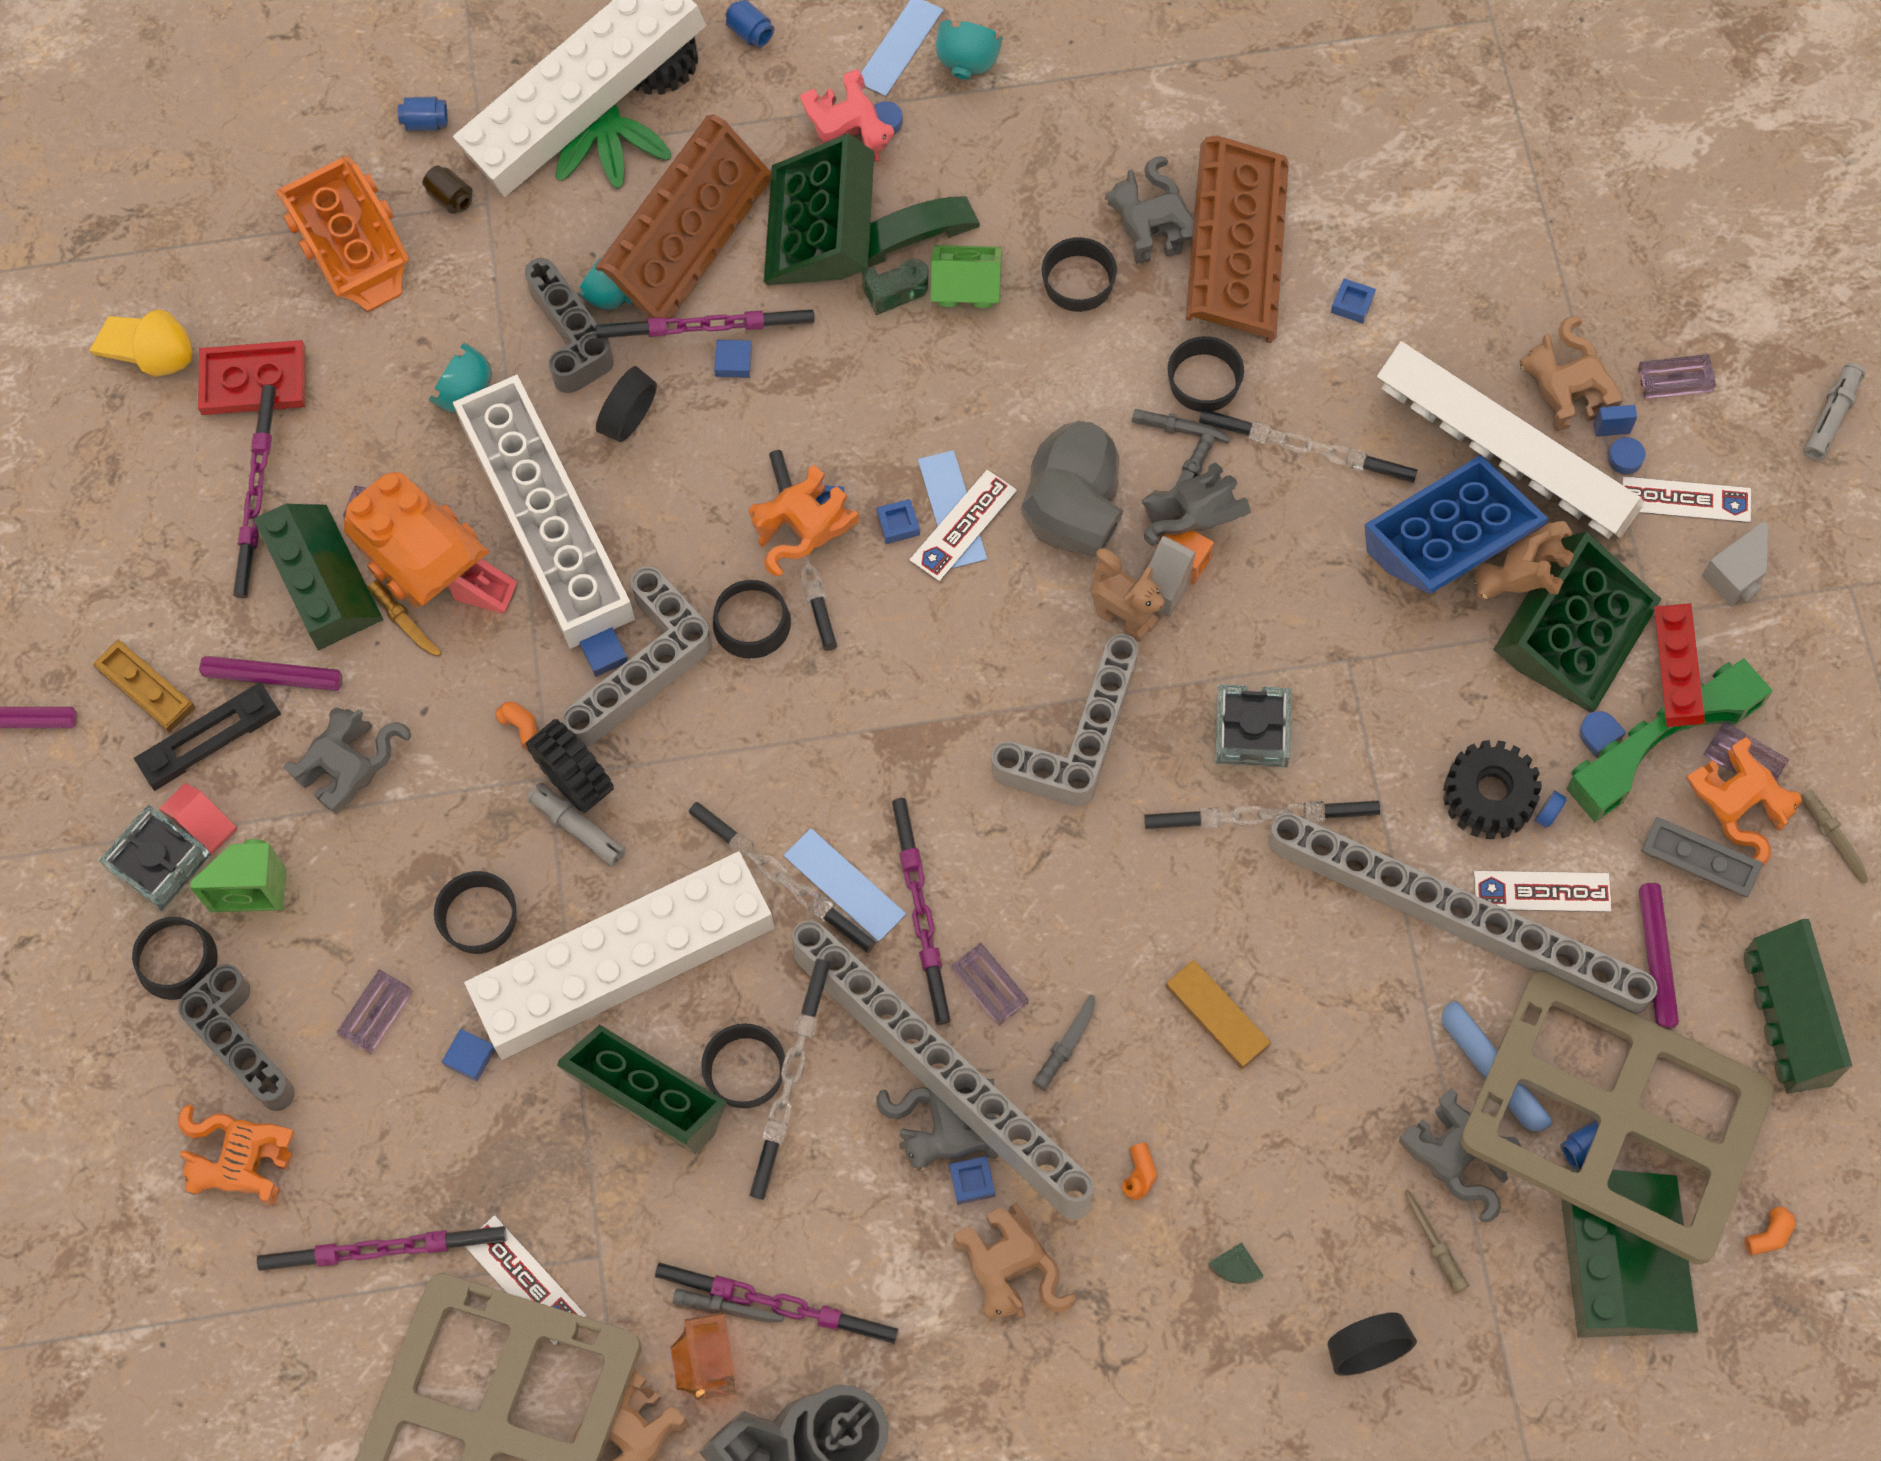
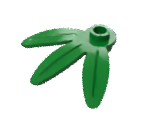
M614 104L564 147L558 160L555 176L560 181L567 179L586 157L596 139L604 172L615 188L622 186L624 178V158L618 135L640 150L660 160H668L671 157V152L662 139L651 129L635 120L620 116L619 109Z

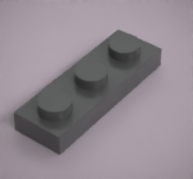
M1659 817L1655 818L1641 849L1642 853L1746 898L1749 896L1763 865L1761 861Z

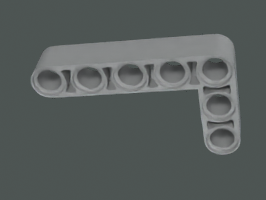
M648 566L636 570L631 578V586L636 603L663 634L569 706L563 714V723L567 726L568 730L575 733L576 737L586 747L597 742L710 652L712 644L706 621L656 568ZM648 585L656 586L651 592L641 591ZM675 609L679 611L674 616H664V613L668 610ZM692 634L702 635V637L696 641L686 640V638ZM670 655L674 657L668 663L658 662L663 656ZM638 677L646 679L640 685L630 684L633 679ZM609 699L617 700V703L612 707H602V704ZM578 722H589V725L582 730L573 729Z
M1120 633L1112 636L1106 643L1068 758L1016 742H1001L992 751V774L997 782L1073 806L1086 805L1091 801L1136 669L1138 645L1133 637ZM1125 652L1130 657L1120 660L1115 658L1113 654ZM1112 683L1117 685L1119 689L1110 692L1103 689L1102 686ZM1096 715H1103L1109 721L1098 724L1093 722L1091 718ZM1092 747L1098 753L1094 756H1086L1080 750ZM1003 759H1012L1017 764L1014 767L1005 768L999 762ZM1046 769L1052 775L1043 779L1037 777L1034 772ZM1078 779L1085 781L1087 786L1082 789H1075L1069 783Z

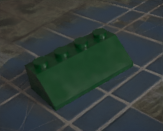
M284 504L253 518L318 651L383 621L327 505Z
M1809 918L1801 919L1755 937L1744 952L1746 971L1753 975L1756 985L1754 988V1000L1757 1008L1763 1010L1767 1023L1764 1026L1765 1038L1768 1045L1773 1046L1777 1058L1775 1061L1776 1077L1780 1083H1784L1787 1094L1831 1087L1853 1066Z
M600 1024L562 1056L557 1064L566 1075L587 1089L592 1090L613 1103L616 1107L631 1114L647 1126L655 1129L694 1154L715 1135L727 1103Z

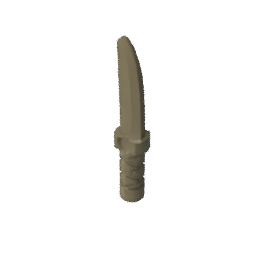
M1812 789L1801 795L1802 802L1811 812L1814 819L1817 820V823L1820 825L1819 830L1823 836L1828 835L1861 882L1867 883L1868 876L1865 867L1848 839L1840 830L1839 826L1841 823L1836 817H1831Z
M1406 1190L1405 1193L1411 1208L1434 1247L1431 1249V1252L1440 1264L1443 1272L1446 1273V1277L1455 1293L1466 1289L1470 1285L1466 1278L1463 1277V1273L1452 1257L1447 1244L1440 1242L1423 1210L1411 1192Z

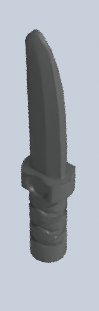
M1134 409L1133 423L1165 429V432L1172 434L1174 431H1179L1201 437L1203 433H1208L1216 441L1230 442V437L1212 426L1177 418L1176 414L1169 413V416Z
M1208 433L1202 434L1197 447L1193 451V455H1191L1189 461L1186 460L1181 468L1183 472L1176 485L1183 480L1200 476L1204 459L1215 442V438Z
M1093 995L1088 996L1084 1006L1060 1043L1055 1042L1051 1048L1052 1054L1032 1082L1037 1088L1045 1091L1064 1061L1068 1062L1073 1055L1072 1050L1092 1016L1095 1005V997Z
M676 1288L673 1297V1304L684 1305L685 1307L700 1311L703 1310L715 1317H720L721 1313L761 1322L778 1323L784 1321V1318L780 1315L724 1302L723 1297L717 1295L709 1297Z

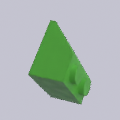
M934 245L931 259V301L938 302V305L944 307L958 306L959 302H972L974 307L988 308L992 307L993 303H999L1002 247Z
M248 839L244 841V844H231L191 880L190 888L209 912L284 910L286 867L269 843L259 839Z

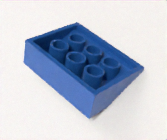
M1479 455L1364 524L1367 553L1388 574L1428 594H1432L1548 523V517L1482 455Z

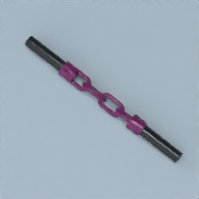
M810 309L763 313L760 310L745 311L744 314L731 316L722 314L685 319L647 318V321L598 324L595 325L596 338L639 335L662 337L683 332L703 330L713 332L735 328L759 330L765 326L814 323V311ZM725 320V325L710 326V321ZM734 320H743L744 323H734ZM677 323V329L667 330V324ZM687 323H700L701 326H691V327H687L686 324H687Z
M272 385L262 386L256 433L252 437L249 489L245 498L243 526L239 529L237 543L240 549L233 596L237 598L248 597L253 553L258 544L259 530L253 518L258 517L261 510L264 469L266 468L268 455L271 450L272 436L270 431L276 395V387ZM257 455L263 456L261 464L256 462ZM255 473H259L258 486H254ZM251 495L257 496L255 510L250 508ZM249 519H253L252 527L248 526Z
M898 798L892 801L901 846L899 855L906 886L912 891L915 906L912 912L915 933L921 939L923 946L919 956L922 969L926 972L935 1022L937 1025H943L951 1020L940 970L942 969L939 948H934L933 945L934 923L931 910L925 905L922 891L925 882L920 851L915 845L907 801L905 798ZM918 872L919 882L917 880L911 882L909 873ZM926 913L929 931L927 929L920 930L918 914L924 915Z
M500 1226L450 1233L447 1230L426 1232V1234L413 1235L409 1238L361 1241L353 1245L337 1246L336 1243L316 1245L315 1249L258 1255L257 1267L259 1271L317 1264L320 1267L337 1265L339 1261L376 1259L384 1255L447 1252L449 1248L506 1242L507 1233L506 1227ZM425 1240L426 1247L415 1248L414 1241ZM404 1244V1248L388 1249V1246ZM376 1246L378 1251L376 1253L361 1254L360 1248ZM349 1251V1254L339 1255V1252Z
M661 1262L658 1263L655 1272L656 1278L710 1292V1296L713 1297L714 1295L721 1296L724 1300L742 1305H748L752 1302L771 1306L774 1313L792 1319L800 1320L806 1316L818 1319V1326L827 1327L832 1330L839 1328L895 1344L898 1328L844 1314L842 1310L831 1308L827 1305H823L821 1310L808 1307L805 1300L787 1294H777L771 1297L757 1293L750 1284L719 1275L711 1277ZM735 1286L748 1290L744 1294L746 1299L733 1296ZM780 1299L800 1304L801 1306L797 1308L799 1314L779 1309L778 1307L782 1306Z

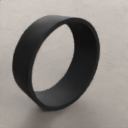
M1084 237L1069 238L1055 244L1046 253L1041 269L1045 289L1050 299L1059 307L1074 312L1089 311L1103 304L1111 293L1117 275L1116 261L1109 249L1098 241ZM1072 256H1085L1096 260L1105 268L1109 277V285L1097 296L1088 299H1071L1057 293L1048 283V278L1052 268L1061 260Z
M1200 336L1186 340L1173 351L1168 362V377L1171 391L1183 406L1198 412H1202V409L1209 411L1219 410L1227 406L1238 392L1244 378L1243 360L1238 351L1222 339ZM1195 355L1216 356L1231 367L1235 376V388L1229 394L1215 400L1192 398L1183 393L1173 380L1177 367L1184 360Z
M637 366L630 368L619 379L604 402L597 418L596 432L618 442L625 441L636 430L650 408L657 390V383Z
M743 580L727 587L718 597L714 608L713 631L718 643L732 655L747 659L764 657L776 651L788 637L791 627L789 609L781 594L770 584L759 580ZM750 590L762 591L774 596L781 603L782 617L775 631L766 638L753 642L739 641L730 637L720 626L718 612L722 605L732 596Z
M472 871L461 874L449 881L438 894L434 906L435 924L440 934L461 951L471 954L493 951L508 940L515 928L516 900L514 894L503 879L492 873ZM475 887H488L499 891L507 898L512 908V916L506 929L496 939L486 944L468 946L455 942L449 935L446 926L447 911L453 900L462 892Z
M166 917L148 925L137 937L132 951L133 966L142 986L152 995L168 1000L181 999L192 987L216 968L218 959L217 947L211 935L199 925L181 917ZM175 925L194 927L202 938L204 950L200 965L190 977L179 983L162 985L148 980L140 972L139 962L142 950L154 934L164 928Z
M736 1024L724 1028L709 1041L702 1057V1075L710 1091L725 1100L726 1104L736 1108H753L764 1104L776 1094L783 1080L786 1059L780 1042L770 1031L754 1024ZM750 1038L759 1040L774 1051L779 1061L780 1076L774 1087L762 1097L751 1101H734L720 1095L712 1080V1065L718 1052L728 1043L738 1039Z
M1383 1313L1362 1319L1341 1329L1328 1340L1327 1345L1334 1373L1336 1375L1348 1376L1371 1371L1399 1359L1415 1347L1417 1340L1400 1313Z

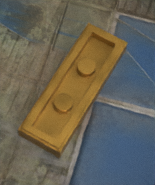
M119 639L93 663V666L169 733L196 708L188 698Z
M1195 960L1191 961L1166 982L1165 987L1241 1070L1270 1047V1040Z

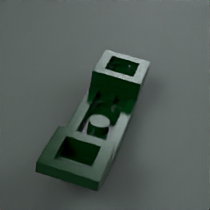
M957 196L922 202L893 212L870 223L868 268L885 262L887 253L946 232L948 238L980 227V223L968 198Z

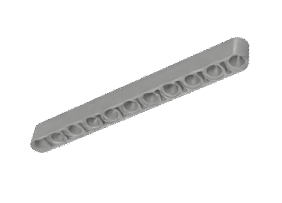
M1283 813L1273 821L1268 841L1269 847L1278 856L1534 972H1548L1634 1014H1640L1645 1011L1657 993L1656 981L1645 971L1292 813ZM1289 830L1294 833L1296 838L1285 840L1278 835V832ZM1316 845L1324 846L1329 850L1330 854L1325 856L1318 855L1312 850V847ZM1353 860L1358 861L1363 865L1364 870L1353 871L1346 863ZM1384 876L1393 877L1399 885L1396 887L1386 886L1381 881V878ZM1427 892L1431 895L1433 901L1430 903L1422 902L1417 898L1416 893ZM1451 908H1462L1466 911L1468 917L1464 919L1455 917L1451 912ZM1495 923L1499 925L1503 933L1498 935L1492 934L1486 928V924ZM1531 939L1537 944L1538 950L1531 951L1526 949L1522 945L1521 940ZM1561 954L1568 956L1572 960L1573 966H1563L1558 962L1556 956ZM1592 971H1602L1608 977L1609 982L1602 983L1597 981L1593 977ZM1628 987L1639 988L1644 994V999H1637L1631 996Z
M803 921L793 929L794 959L808 975L812 976L816 958L831 962L830 968L841 967L839 970L828 971L824 990L1063 1216L1070 1219H1081L1090 1212L1094 1185L1092 1178L1084 1169L821 924L815 921ZM807 943H814V944H816V945L810 946V947L804 946V945L807 944ZM863 990L867 993L858 995L854 992ZM886 1014L893 1016L890 1019L880 1018V1016ZM908 1039L919 1040V1042L914 1044L906 1043L905 1041ZM937 1063L946 1065V1067L940 1069L931 1066ZM967 1088L971 1089L973 1092L969 1094L959 1093L958 1090ZM993 1113L1000 1117L992 1120L984 1116ZM1023 1139L1028 1143L1025 1145H1015L1011 1141ZM1042 1165H1051L1056 1169L1047 1172L1039 1169L1038 1167ZM1070 1191H1079L1083 1194V1196L1079 1198H1073L1068 1196L1066 1193Z

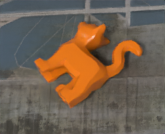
M814 464L808 469L807 478L803 482L785 488L773 501L752 504L748 512L752 525L760 535L759 545L762 548L766 546L782 524H788L801 539L798 546L780 545L772 548L766 554L764 565L766 570L774 576L780 577L783 574V570L778 563L780 558L801 559L810 554L814 548L821 547L830 539L844 534L859 522V514L855 510L851 511L848 508L844 510L843 505L847 495L839 487H835L830 491V499L820 505L815 500L825 490V486L821 482L825 474Z
M1745 737L1727 751L1730 762L1737 772L1736 776L1726 782L1723 781L1717 774L1718 765L1712 760L1706 766H1701L1686 776L1685 779L1696 796L1711 808L1712 814L1721 824L1725 836L1734 844L1753 846L1756 849V853L1751 858L1761 861L1765 865L1771 857V846L1767 838L1756 831L1740 830L1737 823L1739 818L1751 807L1761 802L1764 805L1769 820L1780 831L1788 824L1787 820L1796 813L1802 798L1797 791H1788L1779 787L1770 770L1760 764L1748 752L1751 747V741Z

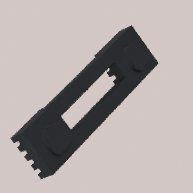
M259 682L133 759L152 789L156 791L184 774L187 768L248 731L252 733L280 716L281 713L262 683ZM234 713L238 714L241 719L240 721L177 758L173 751L174 749Z

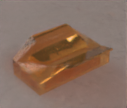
M724 1312L685 1319L683 1333L671 1346L677 1389L693 1394L697 1400L737 1394L733 1357Z

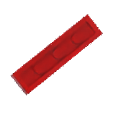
M1692 604L1654 606L1666 727L1705 724Z

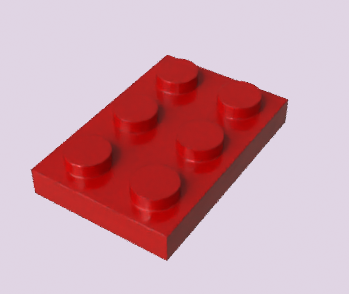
M303 340L199 348L198 410L201 415L259 411L263 385L276 387L274 409L305 407L306 347Z

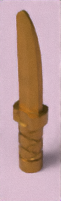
M375 580L370 583L367 589L384 606L383 608L388 612L387 617L393 623L396 622L420 648L432 655H441V651L406 615L408 612L407 608L402 603H398L393 599V596L387 592V589L381 582Z

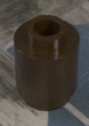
M437 165L425 174L422 184L426 188V193L450 214L463 212L470 206L472 202V188L449 168H442Z

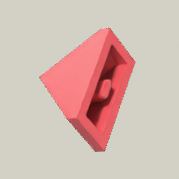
M481 559L448 586L456 601L498 613H505L517 581Z
M184 783L159 808L164 815L210 855L237 830V827L200 790L187 783Z

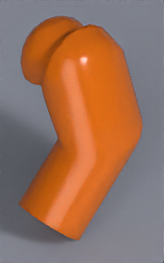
M510 701L504 702L496 710V719L500 724H513L518 728L521 746L527 749L528 747L525 743L537 733L534 715L518 703Z
M1147 1143L1136 1144L1129 1148L1135 1169L1128 1179H1124L1122 1182V1191L1133 1200L1146 1196L1157 1179V1171Z
M1779 1206L1770 1211L1769 1221L1771 1223L1766 1232L1745 1236V1247L1750 1256L1785 1247L1796 1227L1795 1217L1787 1208Z

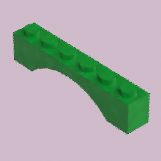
M1745 658L1733 666L1730 662L1724 664L1712 675L1713 680L1705 685L1701 682L1705 724L1666 727L1665 708L1663 706L1656 713L1657 718L1649 724L1645 720L1638 723L1629 731V737L1621 743L1614 740L1599 753L1601 757L1592 763L1589 760H1585L1572 770L1571 775L1573 777L1567 790L1594 823L1624 803L1631 790L1634 773L1638 764L1661 741L1679 731L1695 726L1738 724L1765 705L1773 690Z

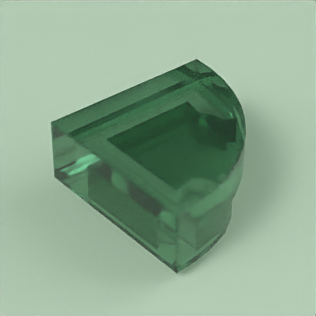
M1242 1242L1208 1264L1217 1276L1231 1283L1249 1284L1263 1278L1262 1272Z

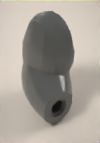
M1076 421L1064 424L1039 445L1031 464L1030 484L1022 503L1021 512L1039 540L1057 549L1096 557V551L1100 548L1105 549L1114 536L1121 521L1123 510L1111 502L1116 496L1119 483V455L1113 439L1104 429L1094 423Z
M836 1385L817 1394L805 1395L788 1403L774 1421L742 1411L721 1428L701 1448L699 1453L706 1461H878L888 1442V1422L883 1408L870 1393L856 1386Z

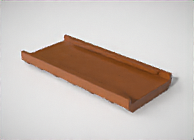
M715 114L707 115L598 262L595 269L603 271L647 318H672L772 179V172L724 119Z
M1218 135L1206 137L1200 144L1185 320L1191 321L1195 317L1266 337L1267 343H1271L1276 338L1289 161L1285 155Z

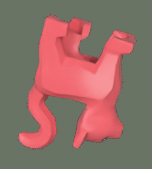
M858 69L843 75L847 100L834 105L837 98L831 88L827 90L824 96L820 97V101H817L819 96L815 89L800 95L805 112L814 123L822 144L847 133L852 136L861 133L862 143L874 151V160L880 161L879 152L888 146V142L895 135V131L892 125L884 124L878 119L874 104L862 91L865 87L862 73Z

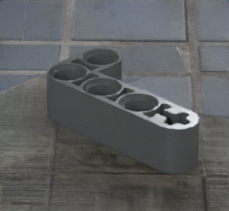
M537 258L529 262L525 268V276L530 293L567 344L553 353L549 359V368L555 387L561 392H575L611 370L613 356L608 338H596L595 325L598 324L555 265L545 258ZM559 303H565L562 306H555ZM583 327L579 331H573L575 328ZM594 352H602L599 355L591 356ZM572 369L568 373H561L563 370Z
M219 965L181 998L178 1005L179 1014L266 1108L274 1111L283 1110L293 1101L295 1095L294 1087L277 1066L229 1017L249 998L250 985L241 972L233 965ZM237 980L232 990L222 992V987L226 982ZM204 1005L207 1006L203 1016L193 1018V1013L197 1008ZM225 1031H232L231 1037L227 1042L217 1044L220 1034ZM253 1056L256 1057L253 1067L241 1070V1065L245 1059ZM266 1077L278 1088L274 1094L262 1084Z

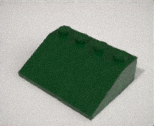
M849 133L772 165L764 269L765 284L778 285L842 280L868 270L874 151Z
M1586 531L1562 538L1561 543L1564 548L1574 554L1568 567H1560L1557 562L1550 563V574L1561 578L1563 581L1559 593L1550 594L1546 588L1530 590L1493 650L1518 672L1585 710L1595 712L1654 613V606H1658L1661 598Z
M1573 1170L1572 1172L1578 1173L1580 1170ZM1612 1170L1607 1182L1608 1188L1611 1191L1684 1226L1677 1175ZM1561 1199L1578 1338L1698 1332L1688 1260Z

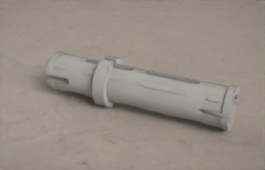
M1854 363L1845 364L1835 387L1830 388L1826 396L1827 404L1803 449L1807 457L1817 461L1825 459L1847 410L1852 408L1856 401V391L1866 374L1861 366Z
M542 782L536 785V788L539 789L538 791L535 788L530 791L527 801L546 814L553 826L557 828L561 826L604 860L610 867L617 864L614 859L617 861L622 859L626 848L619 845L574 809L575 804L570 800H562Z

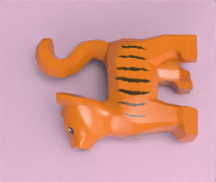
M192 1105L183 1107L178 1115V1127L183 1134L191 1138L205 1137L218 1128L226 1132L222 1152L217 1163L200 1154L181 1151L180 1157L185 1160L183 1169L185 1191L191 1195H197L201 1191L216 1188L232 1195L255 1193L259 1194L262 1203L274 1206L280 1188L256 1173L261 1159L265 1158L273 1160L274 1165L280 1169L288 1168L292 1153L287 1149L290 1142L294 1140L295 1132L292 1129L274 1124H255L245 1120H238L229 1114L215 1113L204 1119L201 1123H195L193 1121L194 1107Z

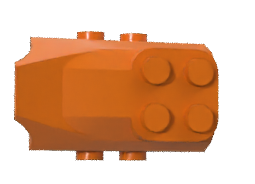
M348 155L274 191L287 214L283 215V218L292 234L299 232L303 240L298 243L308 261L314 258L336 296L345 297L360 305L366 311H372L401 296L403 293V271L409 257L390 219L394 218V215L386 200L379 201L374 194L378 192V188L369 173L363 175L358 165Z
M399 472L387 473L352 499L346 508L344 532L370 563L367 565L369 571L379 582L385 579L388 582L387 587L399 601L405 598L415 608L425 605L490 552L477 540L476 533L466 522L461 525L457 522L456 515L446 504L440 507L415 483Z

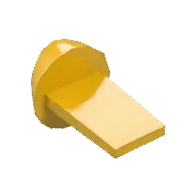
M161 309L150 311L142 319L108 316L89 350L93 355L135 363L142 372L153 377L169 375L185 369L191 363L193 354L191 340L186 329L171 313Z

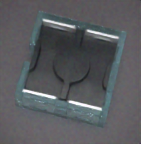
M1218 684L1214 763L1288 767L1291 745L1292 688L1262 687L1261 692L1248 691V686Z
M148 804L98 861L109 873L160 911H163L211 854L201 842L182 828L177 833L178 830L173 823Z

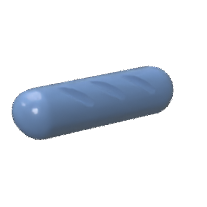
M1452 1001L1446 1005L1442 1012V1024L1456 1044L1464 1051L1467 1058L1486 1079L1498 1050L1461 1004L1457 1001ZM1517 1084L1507 1105L1508 1109L1527 1130L1540 1132L1549 1128L1552 1125L1550 1115L1526 1085Z

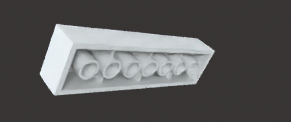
M613 0L453 135V138L472 163L506 197L704 29L707 24L693 0Z
M1400 341L1377 375L1384 382L1381 389L1403 404L1407 399L1411 400L1413 404L1410 408L1431 423L1436 418L1443 421L1439 426L1441 429L1460 442L1467 437L1472 441L1469 447L1489 461L1496 456L1502 460L1498 466L1519 481L1525 475L1531 479L1528 486L1548 500L1555 495L1561 499L1558 506L1577 519H1580L1584 514L1591 519L1588 525L1607 539H1610L1613 534L1621 539L1645 505L1640 496L1402 341Z
M518 375L454 401L453 405L460 424L569 649L580 645V641L609 628L614 630L634 621L635 617L630 600Z
M740 851L464 983L501 1060L757 938L775 929L772 914Z

